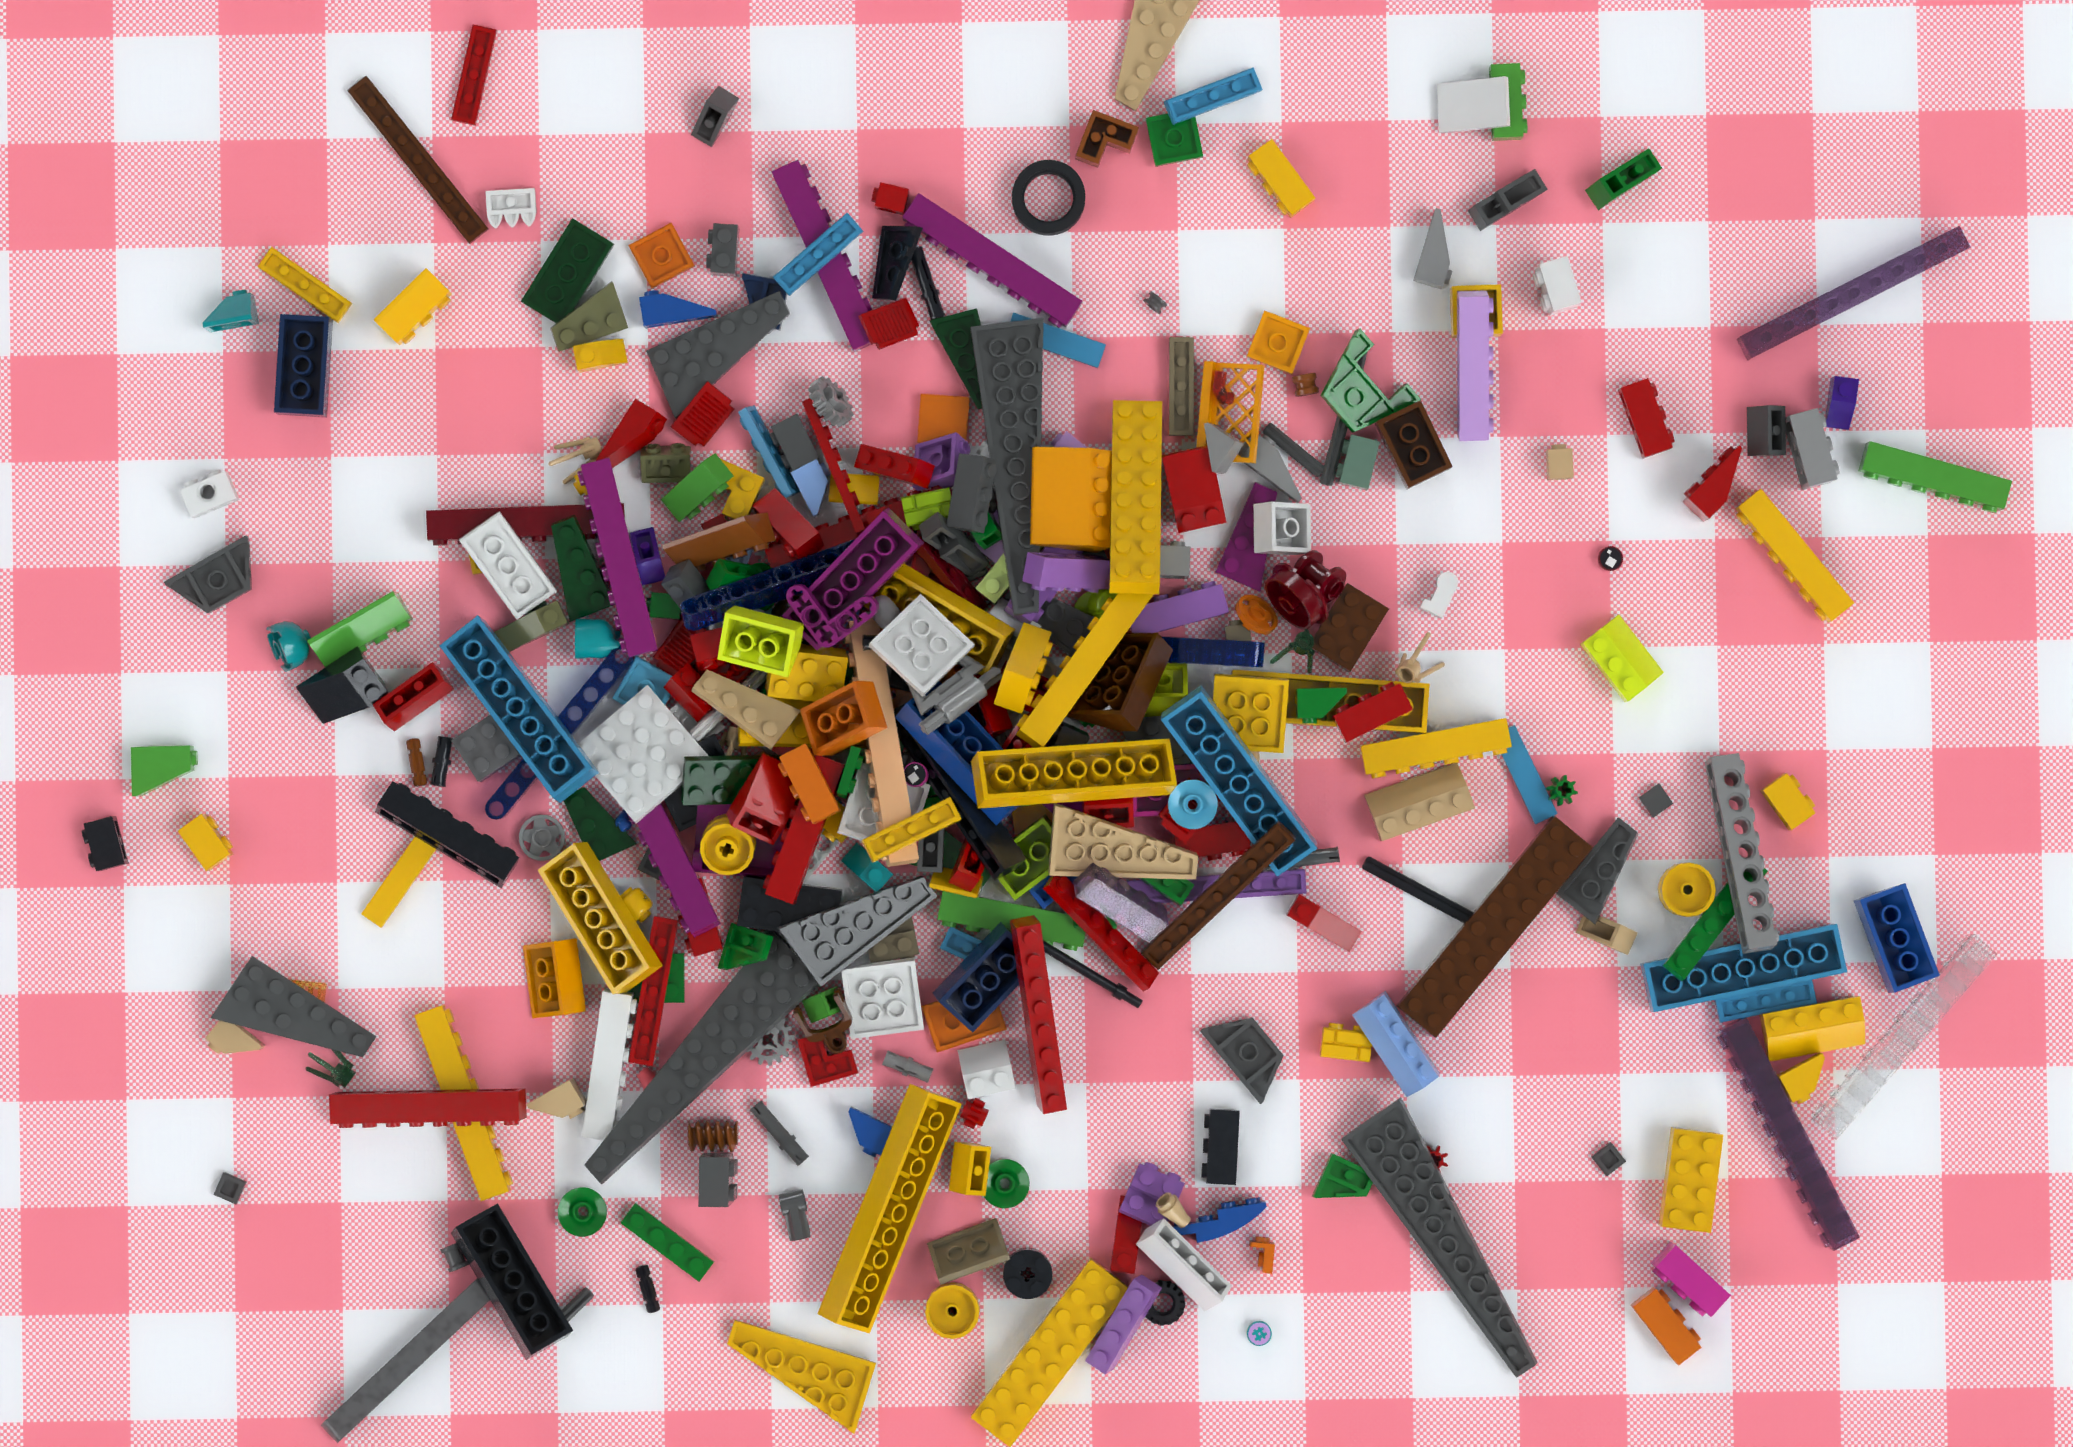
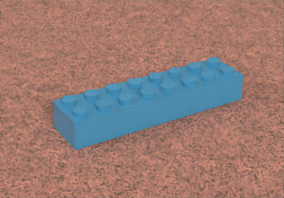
M477 615L439 645L553 799L561 803L599 773L483 618Z
M1202 685L1161 713V721L1253 844L1278 820L1296 837V840L1269 865L1276 876H1279L1318 849L1316 839Z
M1828 924L1780 934L1777 946L1771 950L1743 954L1741 943L1708 949L1683 981H1680L1662 966L1668 958L1640 963L1650 1012H1658L1847 973L1837 924Z

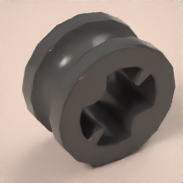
M1150 291V297L1145 298L1143 301L1160 315L1161 308H1166L1167 303Z

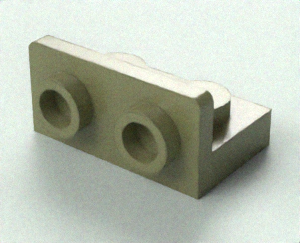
M675 443L671 446H660L659 444L644 446L641 449L640 455L642 483H679L691 472V446H685L681 443Z

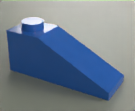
M658 290L644 292V296L639 297L645 329L718 317L715 309L664 293L659 294Z

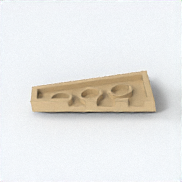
M709 670L705 671L691 690L770 750L800 713V710Z

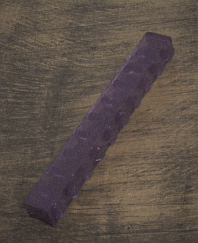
M1959 225L1740 336L1736 340L1747 361L1971 247Z
M1747 1017L1737 1019L1718 1029L1719 1036L1716 1038L1721 1048L1728 1050L1731 1056L1728 1061L1733 1071L1740 1073L1742 1080L1739 1083L1745 1094L1750 1093L1753 1102L1750 1104L1755 1114L1762 1116L1765 1122L1762 1125L1764 1132L1768 1138L1773 1137L1776 1143L1773 1149L1779 1160L1784 1159L1787 1168L1784 1170L1791 1182L1795 1181L1799 1188L1796 1191L1798 1198L1802 1204L1807 1203L1810 1209L1807 1215L1813 1226L1818 1225L1821 1234L1818 1236L1823 1246L1835 1251L1859 1239L1860 1236Z

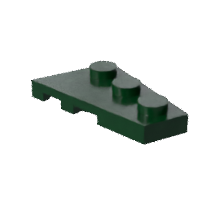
M585 787L576 790L564 800L581 841L588 842L599 861L637 845L626 831L622 832L619 827H616L615 819Z

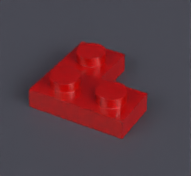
M806 1037L797 1039L811 1087L859 1073L852 1049L828 1056L823 1040L810 1042Z

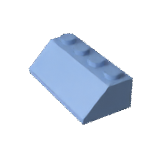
M1386 991L1352 1014L1406 1097L1422 1090L1439 1077L1440 1072Z

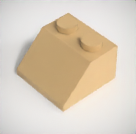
M573 1078L526 1105L531 1110L560 1118L569 1116L572 1119L585 1111L583 1106L586 1105L587 1100Z

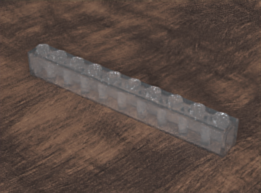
M1976 934L1965 935L1958 942L1957 946L1959 949L1953 955L1951 953L1948 954L1941 962L1943 967L1939 971L1940 976L1925 981L1927 986L1921 992L1918 990L1909 999L1911 1004L1905 1011L1901 1009L1893 1017L1892 1020L1895 1023L1889 1029L1884 1028L1876 1038L1878 1042L1873 1048L1869 1046L1861 1054L1860 1058H1862V1061L1857 1066L1852 1065L1844 1074L1846 1079L1842 1084L1839 1085L1837 1083L1829 1091V1099L1824 1104L1820 1102L1812 1111L1814 1116L1811 1120L1832 1139L1837 1140L1997 956L1998 953Z

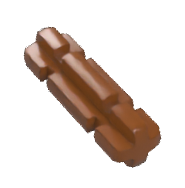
M418 738L409 739L406 741L407 750H410L408 756L411 773H414V777H412L413 784L416 787L427 785V778L423 772L425 771L423 755L419 749L421 748L420 740Z

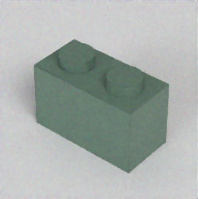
M1352 434L1349 440L1344 439L1341 453L1345 454L1343 464H1338L1335 476L1340 478L1338 484L1365 491L1369 489L1380 441Z

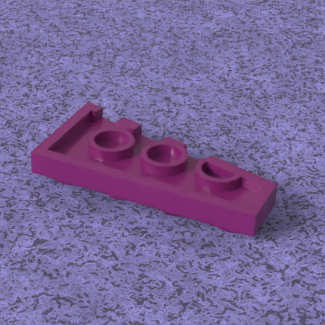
M1256 482L1254 483L1215 572L1258 592L1261 591L1267 554L1254 553L1253 504L1276 502V491Z

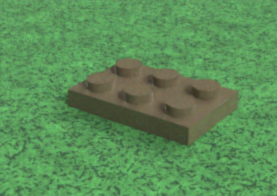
M997 1218L927 1243L940 1285L1010 1260Z

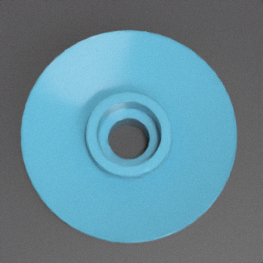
M1199 780L1181 782L1172 791L1168 800V809L1172 819L1178 825L1187 829H1199L1209 824L1215 817L1218 808L1217 797L1213 789L1205 782ZM1190 800H1195L1197 802V807L1195 809H1190L1188 807V802Z

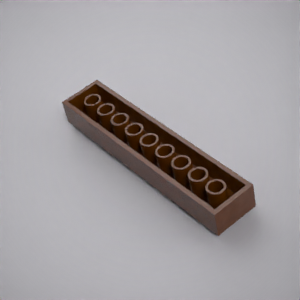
M1552 816L1396 1006L1429 1034L1437 1038L1593 847L1556 816Z

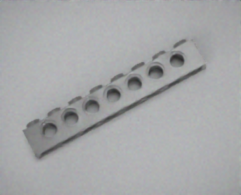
M1739 753L1713 756L1704 763L1742 953L1771 950L1777 946L1779 933L1778 929L1773 925L1774 908L1768 900L1769 883L1767 879H1764L1763 875L1765 864L1763 856L1759 855L1758 846L1760 838L1758 832L1754 830L1755 813L1749 805L1750 788L1747 783L1745 784L1743 775L1745 774V764L1743 760H1740ZM1724 776H1728L1733 780V786L1725 783ZM1729 800H1733L1738 804V810L1730 807ZM1734 824H1739L1742 827L1743 834H1739L1734 830ZM1739 848H1744L1747 851V858L1739 854ZM1744 872H1749L1752 875V882L1745 880ZM1748 896L1756 898L1757 906L1749 903ZM1753 920L1761 922L1762 930L1754 927Z

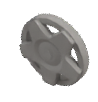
M536 815L529 818L522 825L519 832V844L528 857L538 861L550 860L556 857L563 849L565 831L560 822L548 815ZM545 819L554 822L556 825L548 826ZM534 821L533 829H526L528 824ZM561 835V842L558 846L555 839ZM524 841L531 844L529 851L526 849ZM543 851L551 854L546 857H539Z

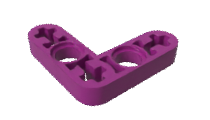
M796 584L790 587L786 593L789 605L816 642L825 648L837 644L875 616L879 609L878 601L873 596L865 595L830 619L805 585ZM794 590L797 592L802 591L804 593L801 597L805 603L810 600L812 604L801 611L799 607L804 604L799 599L796 601L793 599L795 595ZM862 602H870L872 604L870 608L871 613L865 611L858 617L855 612L864 606ZM809 609L818 611L819 620L816 623H812L807 619V611ZM843 615H850L853 618L854 624L851 628L842 626L841 618ZM825 621L826 625L822 627L826 632L831 631L833 633L831 636L832 642L830 640L824 641L822 638L825 635L823 630L820 628L816 631L814 627Z

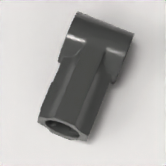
M803 1189L779 1194L782 1215L785 1216L790 1241L811 1237Z

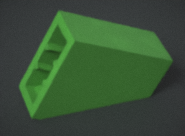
M190 745L131 747L132 796L141 797L194 771V765H198V751H194V746Z

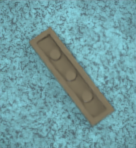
M1169 337V436H1194V337Z

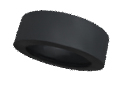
M1056 160L1037 161L1022 170L1015 180L1012 189L1013 210L1019 222L1031 232L1044 236L1058 235L1071 229L1080 219L1085 207V188L1080 176L1069 165ZM1052 174L1059 176L1068 183L1072 190V206L1067 214L1058 220H1039L1028 211L1025 205L1024 195L1027 186L1032 180L1041 175Z

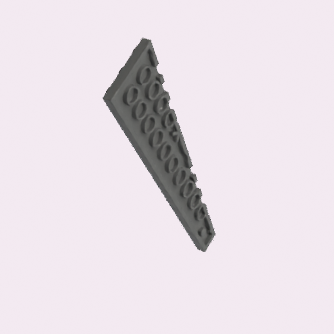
M1044 318L973 326L970 328L989 458L997 460V472L993 484L1013 616L1038 613L1039 590L1032 589V584L1022 580L1027 553L1039 552V546L1030 545L1032 447L1042 446Z
M774 931L768 934L773 936L767 960L745 965L740 969L584 1164L600 1184L605 1183L819 986L801 960Z
M1401 1097L1344 1135L1341 1140L1517 1378L1534 1367L1538 1362Z

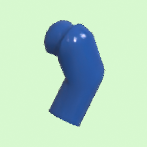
M624 809L615 819L616 827H619L622 832L629 830L632 826Z

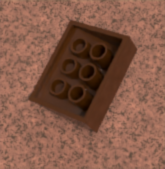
M1126 633L1069 711L1067 717L1116 731H1138L1173 649L1159 633Z

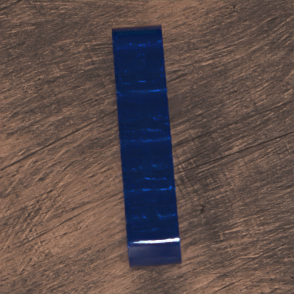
M1162 637L1173 649L1168 663L1260 668L1264 664V642Z

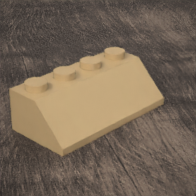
M1458 763L1364 795L1380 841L1475 809L1467 783Z

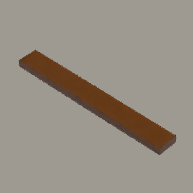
M367 76L347 90L469 244L489 230Z
M1278 820L1141 951V954L1159 970L1296 840V837Z

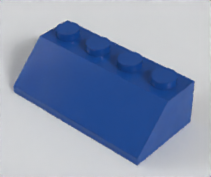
M1906 883L1853 900L1888 993H1896L1940 976Z

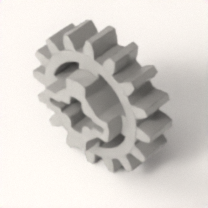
M822 376L810 384L811 387L808 388V391L811 393L809 398L814 401L812 405L816 407V412L820 416L823 415L826 422L830 420L832 426L837 425L840 428L852 420L851 417L854 413L851 409L853 406L848 403L849 397L846 396L847 393L842 387L838 388L837 382L832 383L829 377L825 379Z
M783 1018L766 1034L772 1033L774 1035L772 1037L773 1045L770 1043L764 1045V1038L762 1037L755 1048L751 1047L747 1051L752 1053L750 1060L757 1057L759 1058V1065L764 1060H767L768 1066H771L773 1059L781 1063V1055L789 1056L786 1049L794 1048V1045L789 1043V1040L794 1039L795 1035H789L788 1031L793 1027H785L786 1018ZM781 1030L784 1033V1045L779 1042L778 1038ZM766 1049H773L777 1052L770 1056L762 1055V1052Z

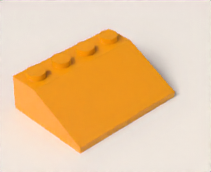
M1032 447L1030 545L1095 553L1110 548L1112 451L1095 448Z

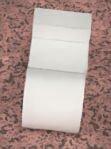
M1452 572L1440 574L1436 579V589L1430 601L1424 598L1419 609L1442 619L1458 587L1457 576Z

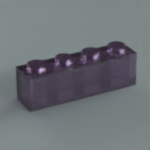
M1092 863L1073 881L1075 895L1078 899L1147 942H1151L1169 925L1167 909L1163 904L1151 900L1144 892L1135 890L1125 880L1116 878L1104 867L1101 868Z

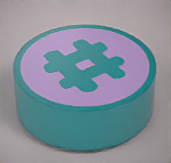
M1255 1321L1249 1325L1247 1337L1253 1345L1263 1346L1271 1339L1272 1331L1267 1323Z

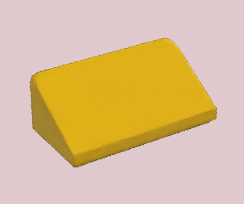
M830 474L828 502L843 503L833 476ZM848 474L851 483L847 484L850 492L855 491L860 504L878 505L880 477L877 475Z
M943 867L942 873L933 872L929 884L930 888L977 898L981 892L983 876H981L980 881L970 893L948 883L953 869Z

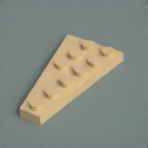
M1200 0L1134 1L1114 100L1136 112Z
M1054 803L1049 876L1196 879L1198 855L1196 852Z

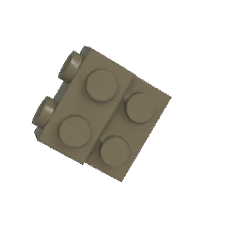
M912 917L868 950L871 963L898 958H913L915 955L920 954Z

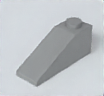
M1436 208L1413 281L1442 289L1444 284H1449L1452 270H1448L1450 260L1441 209Z
M1265 434L1262 437L1258 435L1256 464H1244L1293 501L1299 503L1302 497L1278 449L1274 447L1276 442ZM1249 446L1241 457L1249 458Z

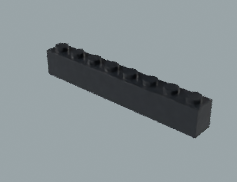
M905 704L895 708V716L899 713V711L903 708ZM895 718L898 738L914 762L921 763L927 768L929 773L927 781L939 799L943 801L951 797L961 817V820L956 822L957 826L994 881L1017 870L1026 860V857L1011 837L1007 827L1002 822L995 825L980 808L978 809L975 802Z

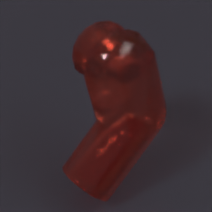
M1215 371L1212 388L1214 396L1218 403L1222 405L1233 404L1235 395L1233 392H1227L1225 388L1227 372Z

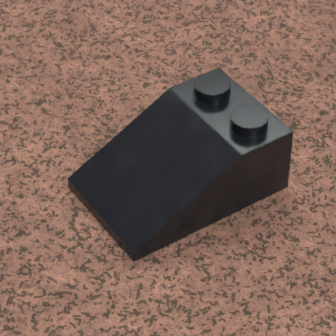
M358 646L296 686L299 693L323 724L369 708L389 693L384 681Z

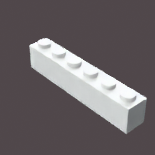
M605 988L602 991L582 1137L604 1140L619 1122L616 1120L617 1111L622 1110L623 1097L619 1096L620 1087H625L627 1072H623L624 1062L628 1063L630 1048H626L627 1038L632 1039L634 1024L630 1023L631 1014L636 1013L637 1000L633 999V992L613 995L610 989Z

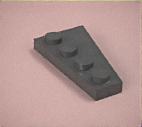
M1010 590L1003 597L1008 602L1011 600ZM1053 597L1050 603L1045 601L1041 609L1044 610V613L1037 623L1041 625L1042 629L1052 632L1049 640L1072 657L1076 652L1073 646L1080 636L1087 637L1090 632L1087 627L1094 616Z
M1618 817L1556 894L1596 925L1636 841L1638 832Z

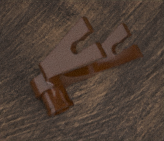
M839 987L834 989L835 994H833V998L844 1017L837 1023L823 1029H810L799 1004L793 1011V1016L807 1040L810 1042L824 1040L828 1049L836 1054L842 1053L846 1049L847 1038L844 1031L851 1026L853 1019Z

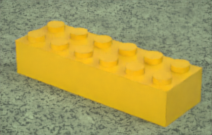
M903 564L873 595V597L879 595L889 597L902 612L921 594L975 644L967 655L985 666L978 673L981 676L994 666L997 667L1016 630L906 564ZM870 602L864 604V606L868 609L870 606Z
M588 842L573 843L538 869L539 874L613 995L628 992L663 966Z

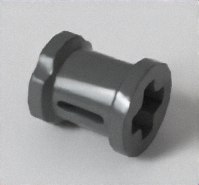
M457 1243L440 1249L448 1262L449 1273L469 1265Z

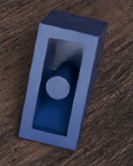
M851 1106L848 1113L859 1145L864 1147L862 1151L872 1157H876L877 1154L881 1155L892 1126Z

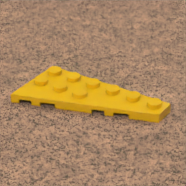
M734 1320L727 1343L729 1346L750 1361H753L771 1376L777 1378L788 1388L822 1410L830 1418L843 1425L855 1435L876 1362Z

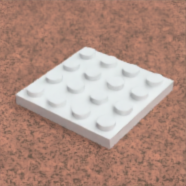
M648 685L578 743L599 771L595 775L635 823H638L682 785L685 756H708Z

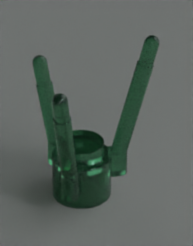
M1305 629L1303 632L1298 633L1293 642L1289 643L1286 648L1270 660V664H1274L1288 652L1294 650L1299 655L1307 654V673L1311 674L1315 651L1312 649L1314 638L1309 633V630Z
M332 1050L344 1064L338 1063L335 1068L313 1053H308L310 1058L332 1073L327 1075L311 1067H306L305 1070L332 1082L337 1087L341 1085L345 1088L356 1074L352 1069L354 1064L349 1062L340 1051Z

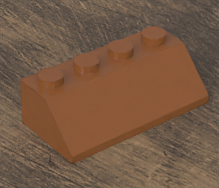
M768 513L742 516L663 544L662 548L675 564L690 559L697 570L701 572L707 570L706 565L712 563L714 567L718 558L726 560V558L733 556V559L747 556L748 550L753 549L754 552L767 549V544L776 541Z

